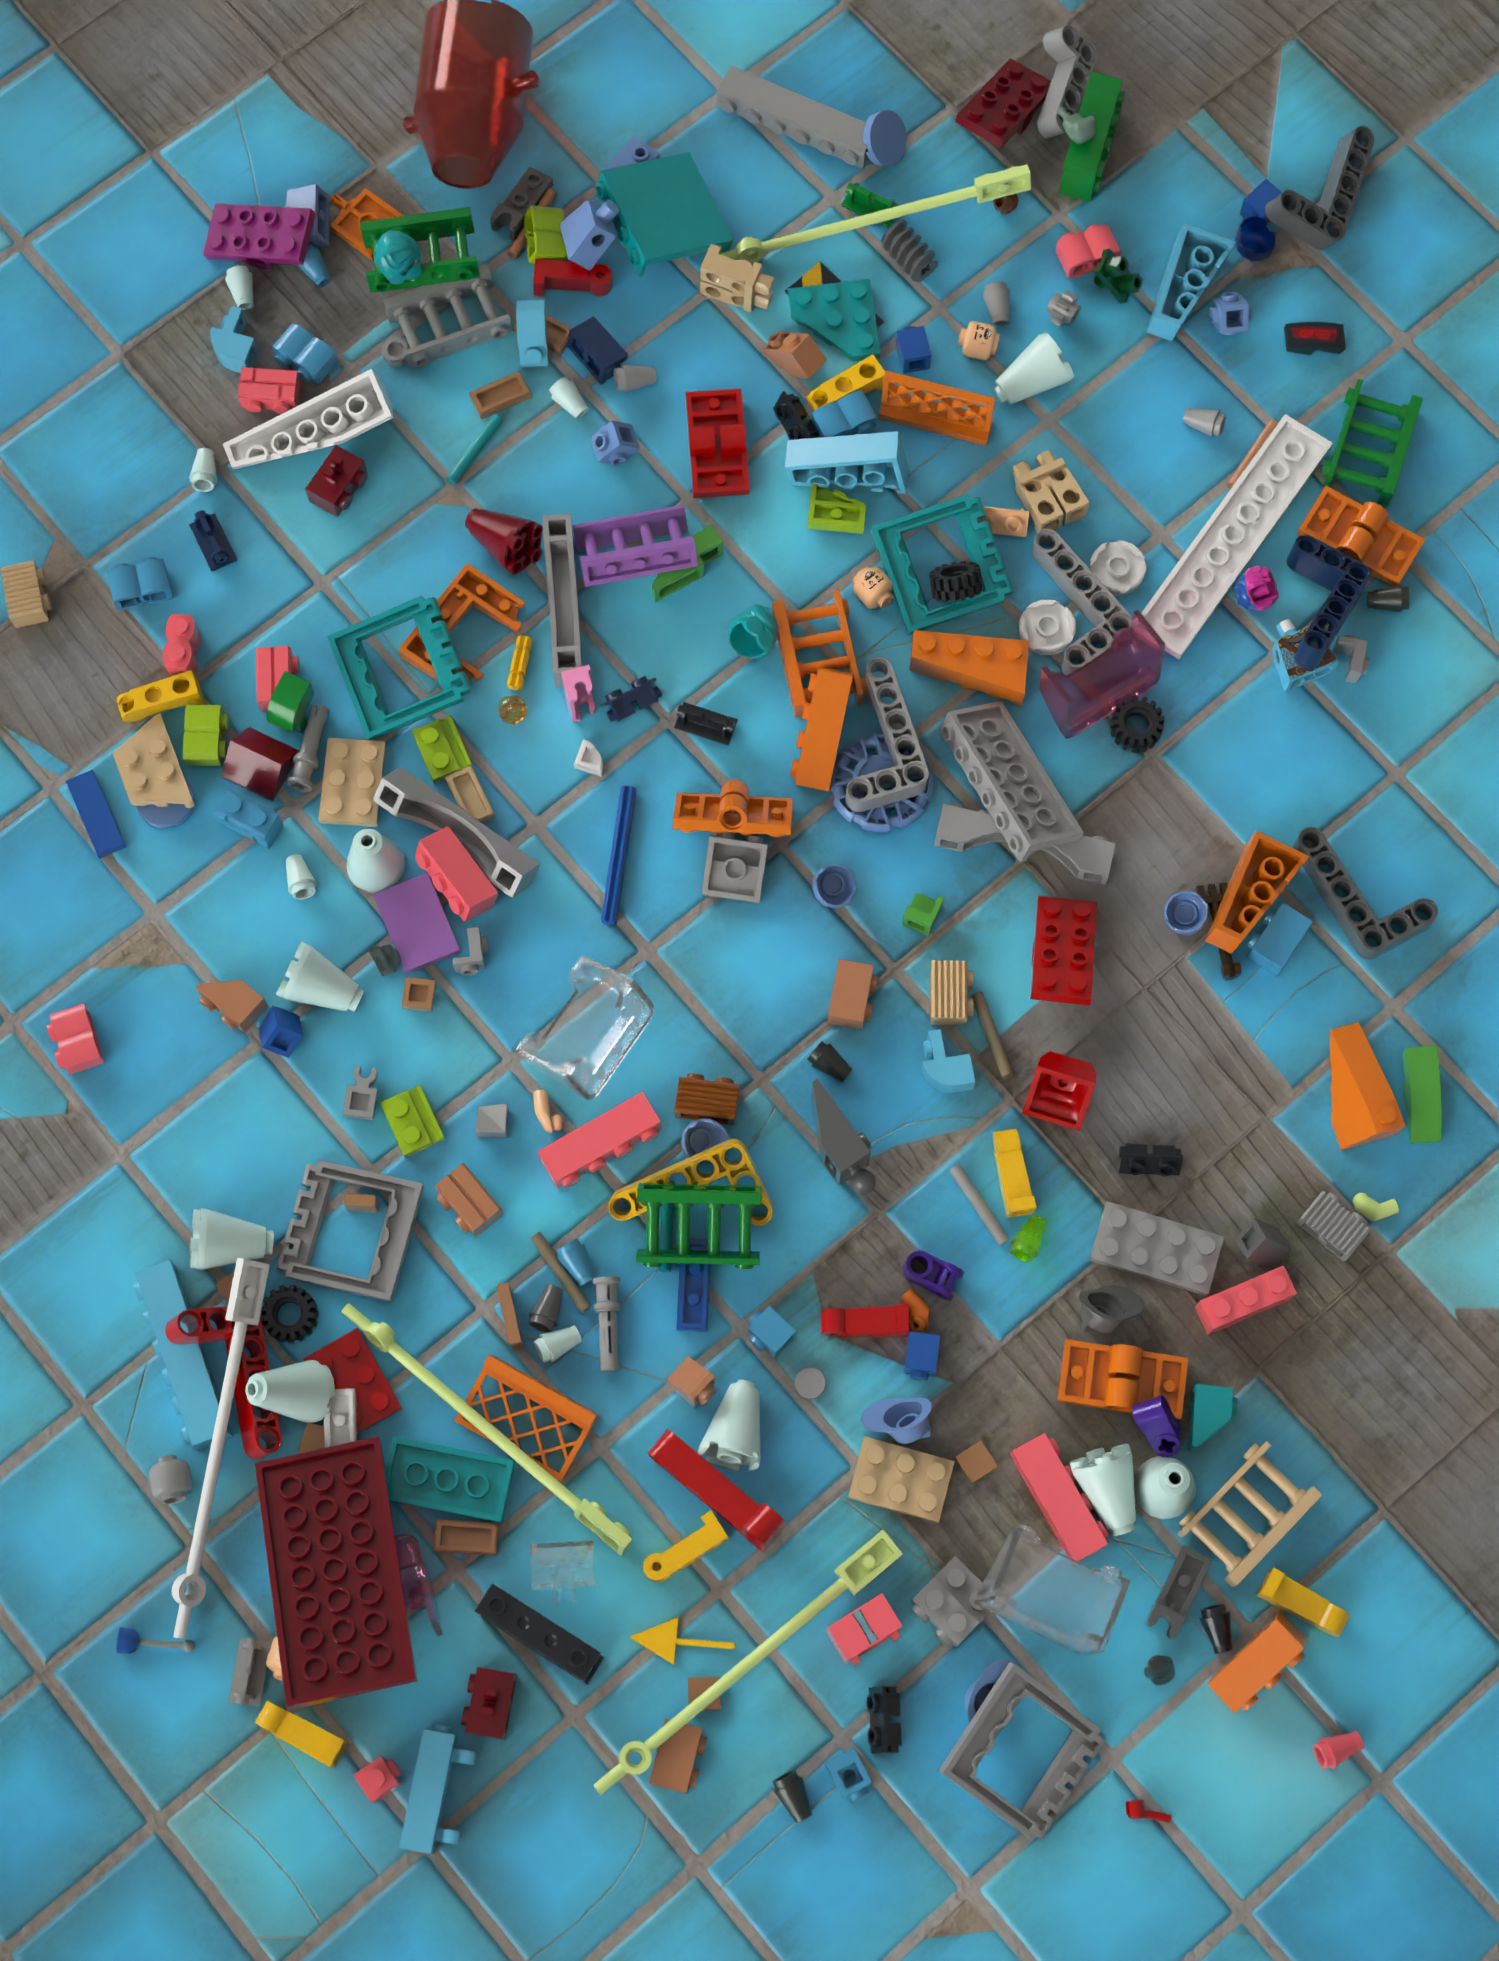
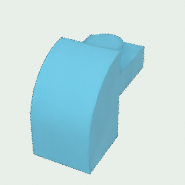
M545 300L517 301L516 320L520 367L548 366Z
M231 306L229 314L225 315L222 319L221 329L211 327L210 339L218 361L225 368L241 373L242 367H253L258 349L254 338L242 335L247 323L242 308Z
M941 1029L928 1031L927 1041H923L925 1058H931V1060L922 1061L921 1072L926 1082L934 1089L944 1093L973 1090L975 1077L970 1053L946 1057Z

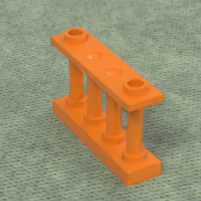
M834 590L833 604L791 612L790 609L785 610L783 600L772 602V615L778 624L777 639L794 717L803 715L805 702L811 703L813 691H808V687H802L801 679L805 678V675L817 673L818 667L832 670L848 667L849 673L853 675L849 694L854 693L856 706L862 705L863 695L867 694L865 678L859 677L846 616H849L847 599L842 600L840 590ZM835 615L837 617L839 630L798 638L796 635L791 636L789 627L793 626V623ZM842 641L845 656L804 664L802 661L797 662L795 653L799 652V649Z

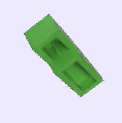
M712 524L693 536L698 566L658 573L652 584V597L655 602L704 577V564L723 555V541Z
M1437 1046L1407 1047L1402 1053L1405 1076L1403 1092L1410 1144L1441 1142L1442 1105Z

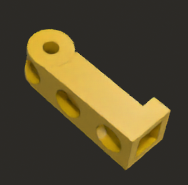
M871 355L820 384L819 387L809 393L806 400L815 411L855 391L862 390L864 394L874 389L879 391L883 389L885 371L875 356Z
M192 670L131 689L119 695L116 699L121 718L124 722L140 721L147 716L189 704H205L199 681Z
M1017 1129L993 1132L994 1155L1006 1218L1034 1214L1037 1207L1035 1198L1032 1196Z
M712 1510L701 1516L705 1526L662 1554L653 1553L645 1559L643 1571L650 1580L654 1582L667 1580L729 1540Z
M1275 1567L1268 1570L1256 1593L1257 1597L1335 1637H1340L1350 1618V1614L1345 1610L1329 1603L1325 1598L1285 1576V1573Z
M266 1701L255 1720L256 1724L272 1732L276 1737L330 1768L336 1766L348 1744L347 1740L270 1701Z

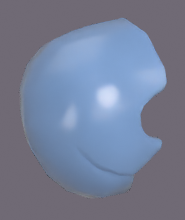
M831 863L818 870L814 876L812 888L815 898L823 906L840 908L852 902L857 890V882L853 872L845 865Z
M1181 891L1172 895L1165 904L1164 919L1168 927L1177 934L1190 936L1200 932L1207 924L1209 917L1208 904L1196 892Z
M703 1118L695 1120L685 1127L682 1133L681 1146L685 1155L689 1158L730 1140L726 1129L717 1121ZM703 1160V1161L699 1162V1164H710V1163H712V1162H710V1161H708V1160Z

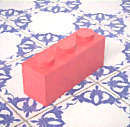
M449 826L419 840L415 852L417 864L420 868L427 871L432 878L434 887L444 894L449 901L451 910L455 914H459L462 920L466 922L493 908L498 896L497 890Z
M1283 1265L1200 1300L1194 1308L1207 1335H1210L1288 1302L1297 1292Z

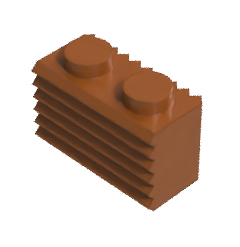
M689 1073L686 1077H679L674 1110L675 1118L688 1120L705 1118L717 1121L719 1124L735 1125L739 1084H734V1080L724 1077L716 1078V1081L704 1080L703 1075Z

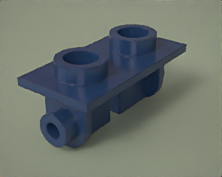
M204 510L196 512L194 522L189 524L211 572L238 561L216 514L210 515Z
M643 676L630 683L632 686L630 690L622 693L621 689H618L606 695L607 701L600 705L601 707L609 706L610 710L606 712L611 722L615 720L619 722L635 713L631 704L633 701H636L640 710L658 702V698L662 697V693L658 686L653 688L651 685L652 682L656 681V678L647 680L646 676Z

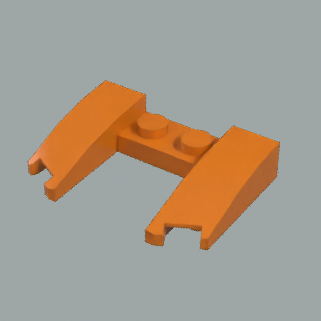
M466 563L437 600L443 617L434 621V623L444 620L449 633L454 630L471 607L517 633L521 629V622L516 621L518 608H524L525 602L468 563ZM416 626L398 649L400 658L438 681ZM460 658L463 668L454 672V674L464 671L468 680L474 678L476 682L484 677L482 672Z

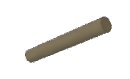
M983 992L974 993L971 996L1001 1077H1009L1013 1072Z
M536 1233L531 1237L532 1242L581 1313L586 1312L592 1306L566 1268L558 1260L557 1255L542 1233Z

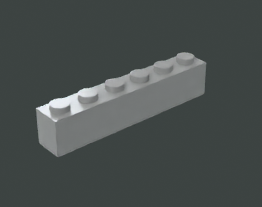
M734 66L730 67L717 90V107H720L726 113H734L745 118L750 123L767 127L776 134L791 137L800 144H807L819 149L823 154L843 159L849 165H857L864 168L869 159L866 152H869L867 145L863 143V132L866 122Z

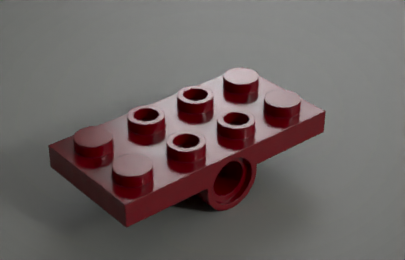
M1010 58L957 114L955 122L997 147L1002 148L1015 133L1021 135L1026 130L1034 112L1044 103L1051 81Z

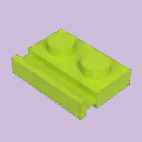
M451 715L446 716L447 718L440 721L435 720L411 730L434 784L445 780V776L470 765L472 766Z
M420 1085L380 1102L405 1158L427 1149L439 1141L445 1140Z

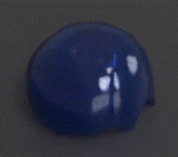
M1252 216L1245 218L1241 222L1234 239L1236 242L1235 247L1239 254L1253 262L1269 258L1276 248L1275 232H1270L1267 228V220Z

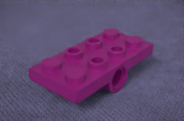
M215 203L203 255L207 259L244 261L246 264L258 269H269L271 263L304 265L316 213L311 208Z

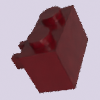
M335 445L305 488L309 502L338 517L342 510H346L350 506L353 498L352 495L357 488H361L367 480L368 472L365 461Z
M477 1667L476 1674H470L467 1693H472L470 1707L464 1706L461 1725L466 1726L465 1733L506 1740L517 1680L515 1673Z

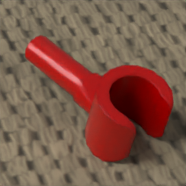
M1144 1800L1126 1801V1814L1130 1819L1146 1818L1171 1822V1814L1145 1810Z

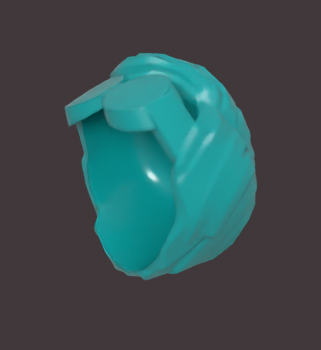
M397 230L387 231L382 234L375 246L374 262L387 280L392 284H400L406 279L413 280L420 276L422 272V255L419 244L408 234ZM414 260H418L417 264H414L409 268V266L412 264Z
M757 604L734 618L729 625L730 629L728 632L729 644L738 655L749 659L761 658L769 654L773 649L778 634V624L769 612L768 607Z

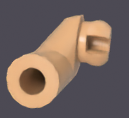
M546 1090L535 1091L533 1093L534 1110L544 1130L549 1133H553L555 1130H562L561 1116H551L548 1092Z

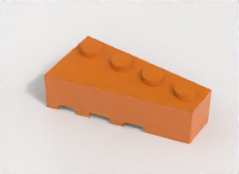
M818 667L817 674L811 673L808 691H813L811 703L805 702L802 719L807 720L805 732L799 731L796 748L801 749L799 760L793 759L790 777H795L794 785L829 791L853 677L852 673Z
M1256 831L1244 846L1205 941L1232 954L1310 856Z

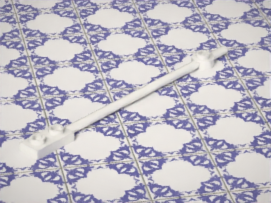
M237 1258L225 1318V1320L235 1322L190 1555L186 1573L180 1575L174 1581L172 1587V1596L180 1604L173 1636L175 1638L186 1639L192 1607L198 1605L206 1594L205 1581L198 1575L247 1325L258 1326L270 1266V1264L241 1258ZM188 1585L187 1592L184 1594V1589Z

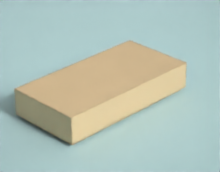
M471 765L445 776V780L458 807L481 823L496 818Z

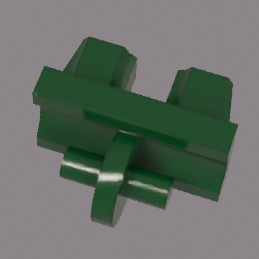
M1111 249L1103 250L1102 260L1094 270L1096 274L1094 283L1096 286L1102 289L1107 287L1120 303L1127 302L1130 293L1139 292L1143 279L1138 273L1131 274L1128 271L1129 265L1125 257L1116 256Z

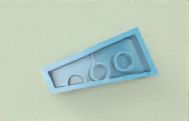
M1184 223L1175 240L1146 330L1147 333L1173 341L1227 259L1236 243L1235 241Z
M899 431L811 439L803 438L788 440L785 469L791 485L811 486V484H816L818 487L828 488L830 484H837L843 487V489L854 490V486L871 487V491L883 492V488L897 489L899 494H907L909 467Z

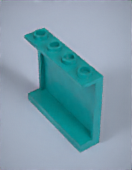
M690 152L601 170L598 182L595 185L596 195L602 200L603 204L606 200H611L619 208V213L612 219V222L617 230L618 240L624 245L628 253L631 266L635 267L639 277L643 276L647 265L708 251L710 244L721 247V253L730 251L734 239Z

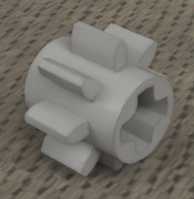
M1068 290L1066 293L1063 292L1062 295L1057 292L1050 300L1046 309L1051 315L1049 321L1059 327L1064 325L1065 322L1071 325L1081 310V306L1076 302L1078 296Z

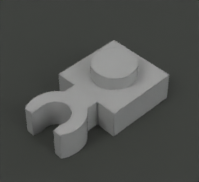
M356 1066L354 1078L357 1084L356 1086L347 1085L342 1114L344 1117L374 1121L379 1091L378 1089L371 1088V1086L377 1081L378 1073L376 1068H372L371 1075L368 1078H362V1069L360 1066Z

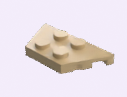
M158 713L113 753L131 805L136 806L153 804L158 807H168L169 803L184 804L186 808L195 807L163 718Z

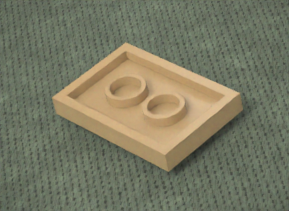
M327 739L318 818L321 824L378 827L380 805L374 802L373 798L384 775L387 748L385 741Z
M864 1436L848 1498L939 1523L955 1461Z

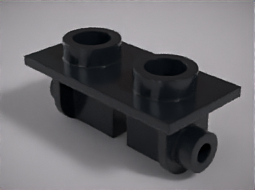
M783 391L773 410L787 432L789 440L819 438L820 434L811 419L801 420L806 418L808 414L799 397H795L794 394L787 395Z
M683 702V705H679L677 711L678 718L674 728L729 746L738 719Z
M1126 1143V1146H1120L1119 1158H1121L1119 1173L1179 1176L1183 1161L1181 1148H1175V1145H1153V1154H1148L1147 1145Z
M895 1686L869 1688V1695L866 1701L867 1710L870 1713L868 1742L871 1746V1754L899 1753V1746H902L901 1723H890V1717L900 1716V1693H897Z

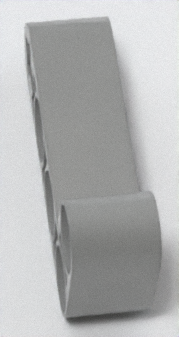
M1070 24L1047 32L1043 38L1045 51L1058 62L1037 121L1038 131L1046 139L1066 133L1062 127L1064 119L1056 111L1059 107H1062L1069 115L1078 113L1090 73L1093 71L1097 60L1095 46Z

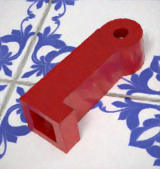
M535 259L533 277L534 296L545 297V289L587 291L595 296H605L612 290V271L606 265L596 263L589 271L572 261Z
M909 1304L847 1309L831 1308L820 1311L821 1335L839 1336V1338L908 1337Z

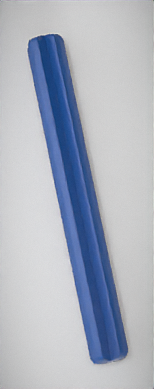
M622 786L620 790L601 915L602 923L607 925H615L618 920L637 793L636 788L632 786Z

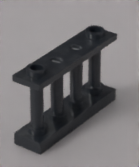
M493 1583L475 1610L476 1613L481 1615V1618L587 1686L604 1660V1657L600 1655L601 1652Z

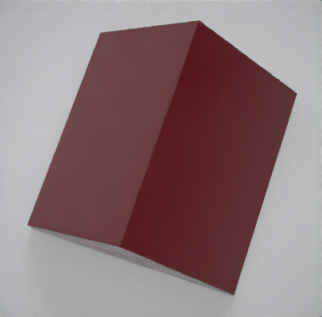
M249 727L230 740L221 776L273 801L294 766L293 757L300 751Z

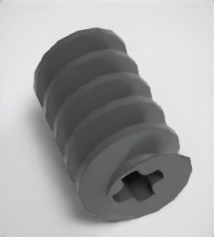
M904 219L886 231L881 239L882 247L889 252L893 259H896V263L903 267L906 274H910V278L914 282H920L935 270L938 262L932 261L935 257L933 250L926 252L928 249L926 242L919 245L921 237L919 235L913 236L915 230L912 227L905 229L907 222Z

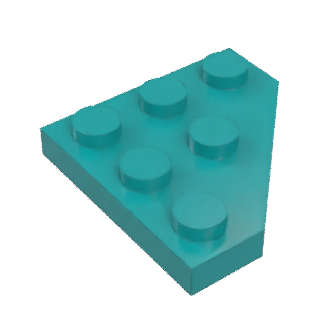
M870 279L788 288L791 319L798 324H804L813 331L815 336L830 346L834 345L844 352V356L853 362L862 361L871 355H874L876 359H880L881 352Z

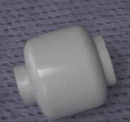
M176 1455L159 1458L158 1463L149 1470L152 1496L161 1500L162 1504L182 1502L186 1500V1495L192 1491L190 1466L186 1461L177 1460Z

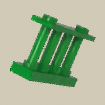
M470 207L360 222L365 248H373V257L377 241L387 231L397 230L403 232L415 241L428 240L430 263L421 264L422 272L419 277L413 280L406 279L400 284H392L379 271L374 262L375 270L366 271L370 293H384L390 290L480 278L477 257L468 256L466 234L475 233ZM455 236L458 259L441 261L438 238Z
M1358 379L1354 389L1348 388L1343 403L1348 405L1332 459H1326L1321 476L1326 477L1323 488L1325 485L1329 487L1334 476L1376 489L1375 492L1380 493L1377 504L1388 507L1395 492L1423 398L1412 395L1408 405L1403 404L1399 406L1359 394L1363 380ZM1359 405L1398 417L1397 420L1402 421L1400 429L1395 428V430L1352 418L1355 406ZM1348 428L1389 440L1390 444L1395 445L1393 453L1388 452L1385 454L1345 442ZM1340 453L1381 464L1384 469H1387L1386 476L1377 478L1337 466Z
M638 1184L637 1202H644V1206H647L646 1249L637 1250L636 1262L643 1263V1266L659 1267L661 1263L730 1264L735 1265L738 1269H751L754 1265H760V1251H751L752 1208H755V1205H761V1186ZM662 1203H675V1206L678 1207L677 1250L659 1249V1207L662 1206ZM693 1203L705 1204V1207L708 1208V1250H689L690 1207L693 1206ZM724 1204H736V1207L739 1208L738 1251H720L721 1208L724 1207Z

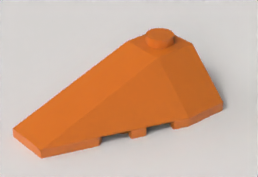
M1357 1022L1330 1030L1331 1124L1341 1151L1398 1135L1406 1125L1396 1098L1360 1023Z

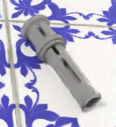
M317 704L312 705L300 752L293 757L295 765L292 776L287 779L286 783L290 788L297 791L310 792L313 788L311 783L313 773L319 766L317 753L327 717L330 713V710L323 705H319L318 710Z
M620 1277L593 1278L597 1296L594 1310L596 1313H599L601 1372L620 1370L617 1313L621 1309V1303L618 1302L617 1284L620 1283Z

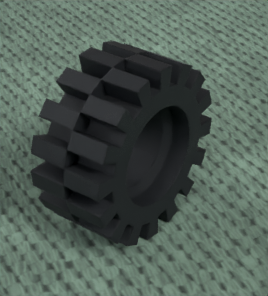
M961 561L956 564V562H951V565L943 564L942 567H936L930 571L929 578L932 597L936 601L942 600V602H947L951 600V602H956L959 599L964 601L967 597L971 599L983 591L981 570L977 563Z
M1133 696L1131 701L1126 698L1122 704L1119 703L1113 713L1110 722V728H1112L1110 734L1111 737H1116L1115 743L1117 745L1123 744L1122 749L1125 751L1130 747L1132 748V753H1136L1138 749H1141V752H1145L1148 747L1150 749L1153 748L1160 739L1165 719L1164 716H1161V708L1156 709V702L1153 700L1150 704L1147 703V697L1143 696L1142 701L1138 700V696ZM1134 715L1141 716L1147 721L1148 729L1143 733H1133L1127 728L1126 720Z
M285 1285L279 1286V1290H271V1295L269 1297L265 1296L263 1299L264 1306L261 1307V1322L265 1330L279 1342L284 1343L286 1341L289 1344L295 1343L296 1340L301 1342L305 1340L304 1336L307 1334L310 1336L313 1333V1326H317L316 1318L319 1317V1312L316 1308V1302L301 1287L297 1288L295 1285H289V1287H285ZM295 1303L301 1309L300 1319L293 1325L281 1324L278 1320L279 1309L284 1304Z

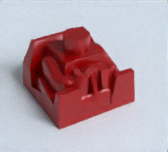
M1052 1051L1042 1055L1037 1064L1022 1114L1080 1131L1096 1084L1097 1073L1092 1064Z

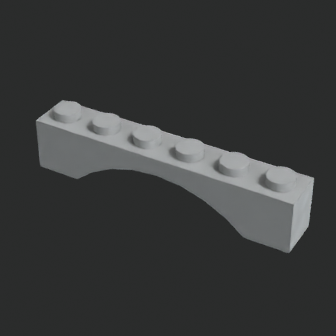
M571 514L542 516L555 687H563L561 672L583 666Z
M399 767L382 777L373 801L396 817L423 824L436 831L449 826L468 853L477 861L489 881L511 898L530 886L540 865L539 862L404 768Z
M957 803L943 804L934 846L964 852L973 847L988 843L1007 842L1001 831L996 827L995 821L988 810H978L977 812L968 810L965 806ZM1082 835L1078 841L1041 850L1058 859L1077 879L1106 885L1116 843L1110 842L1108 838L1103 836L1087 837Z

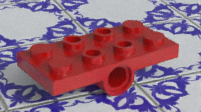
M741 388L686 392L693 498L750 495Z
M1038 896L1031 962L1032 981L1030 999L1090 1006L1092 1000L1097 902Z

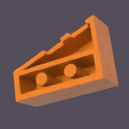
M1281 1610L1274 1616L1275 1619L1262 1631H1258L1252 1637L1253 1639L1220 1668L1207 1683L1233 1713H1236L1240 1708L1244 1711L1248 1710L1259 1699L1255 1694L1263 1686L1269 1690L1281 1679L1282 1676L1278 1672L1287 1664L1290 1668H1293L1305 1656L1302 1650L1305 1648L1307 1638Z

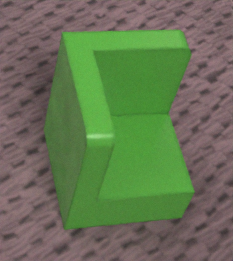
M919 893L915 894L911 905H908L903 915L902 925L929 936L943 907L945 897L939 895L935 901Z

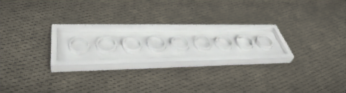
M1285 414L1136 619L1133 631L1180 660L1328 453L1333 443Z

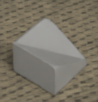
M507 1104L478 1107L475 1130L477 1137L507 1138L509 1115Z

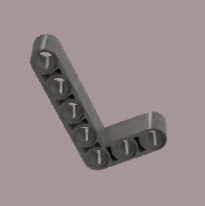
M1359 126L1340 139L1319 205H1316L1295 191L1285 190L1266 204L1265 213L1267 218L1272 223L1318 250H1325L1341 240L1346 233L1374 145L1372 131L1366 126Z
M1315 827L1304 828L1296 839L1293 849L1310 856L1302 867L1360 957L1374 959L1425 932L1435 921L1438 915V908L1432 900L1426 898L1418 899L1378 920L1326 837L1319 829ZM1309 840L1313 842L1315 848H1307L1302 841ZM1324 864L1328 866L1331 872H1322L1318 865ZM1334 889L1343 890L1346 897L1337 896L1334 893ZM1415 911L1424 912L1428 920L1419 919ZM1349 914H1358L1362 922L1353 921ZM1396 924L1400 926L1403 933H1395L1390 925ZM1365 938L1374 939L1378 947L1369 946Z

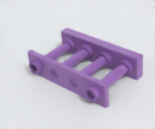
M684 505L572 525L577 552L583 550L587 552V556L580 557L585 587L698 566L693 536L683 538L681 533L688 531ZM671 536L669 541L654 542V537ZM643 541L642 546L626 547L627 542ZM615 546V551L598 553L597 548Z

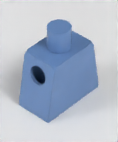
M587 200L560 223L570 261L590 271L615 239L616 233L612 219L619 213V208L614 202L606 200L600 206L591 200Z

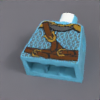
M1286 619L1276 626L1281 638L1275 641L1271 650L1284 692L1333 673L1339 663L1337 656L1329 647L1320 664L1315 669H1305L1299 666L1294 659V655L1309 626L1297 631L1292 619Z

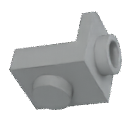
M1354 635L1338 636L1333 648L1335 653L1349 655L1345 681L1357 683L1360 675L1366 674L1369 665V657H1365L1367 641L1360 640Z
M479 927L467 928L470 956L453 959L456 973L473 975L477 974L479 970L485 969L483 954L489 953L487 936H481Z

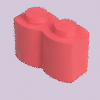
M1108 224L1091 225L1083 233H1066L1057 241L1055 249L1067 278H1076L1095 270L1102 260L1104 249H1111L1116 256H1120L1121 253Z
M171 614L166 623L168 642L163 650L164 666L170 677L192 670L196 676L198 663L195 654L200 647V632L192 615Z
M84 1003L49 1015L51 1024L47 1025V1030L52 1042L57 1040L59 1050L54 1053L60 1069L65 1067L66 1071L71 1075L104 1063L93 1021Z

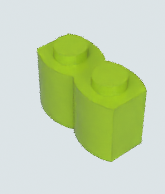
M531 205L524 215L527 255L530 264L535 265V259L560 261L568 259L560 228V223L566 219L562 209Z
M186 705L183 739V760L186 766H222L223 758H226L228 751L227 741H223L224 731L229 730V714L224 712L221 705Z

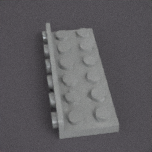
M1002 701L948 711L940 728L942 738L951 748L956 761L960 763L970 784L974 786L981 798L982 804L991 814L996 827L1003 834L1010 850L1015 854L1019 862L1026 861L1031 851L1081 839L1084 834L1083 830Z

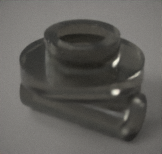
M392 945L374 946L369 950L382 976L397 972L401 958L399 952Z

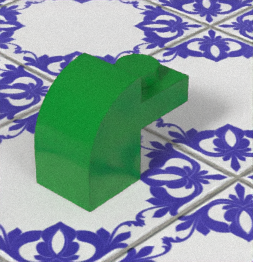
M284 671L271 696L267 709V721L288 732L293 733L295 730L303 734L307 727L304 712L315 694L311 683Z

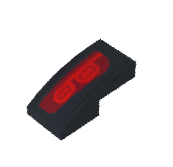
M1298 322L1289 323L1284 326L1286 351L1311 355L1318 350L1341 354L1346 349L1343 324Z

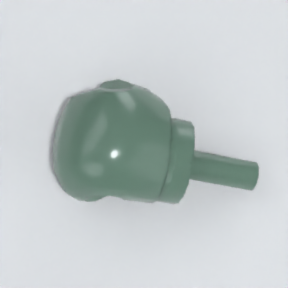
M1062 107L1057 109L1056 112L1064 119L1062 127L1073 142L1082 144L1095 136V125L1097 122L1093 116L1083 118L1078 113L1069 115Z

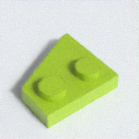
M811 484L807 529L864 533L866 504L857 499L847 497L845 493L837 489L832 492L826 488L818 487L816 484Z

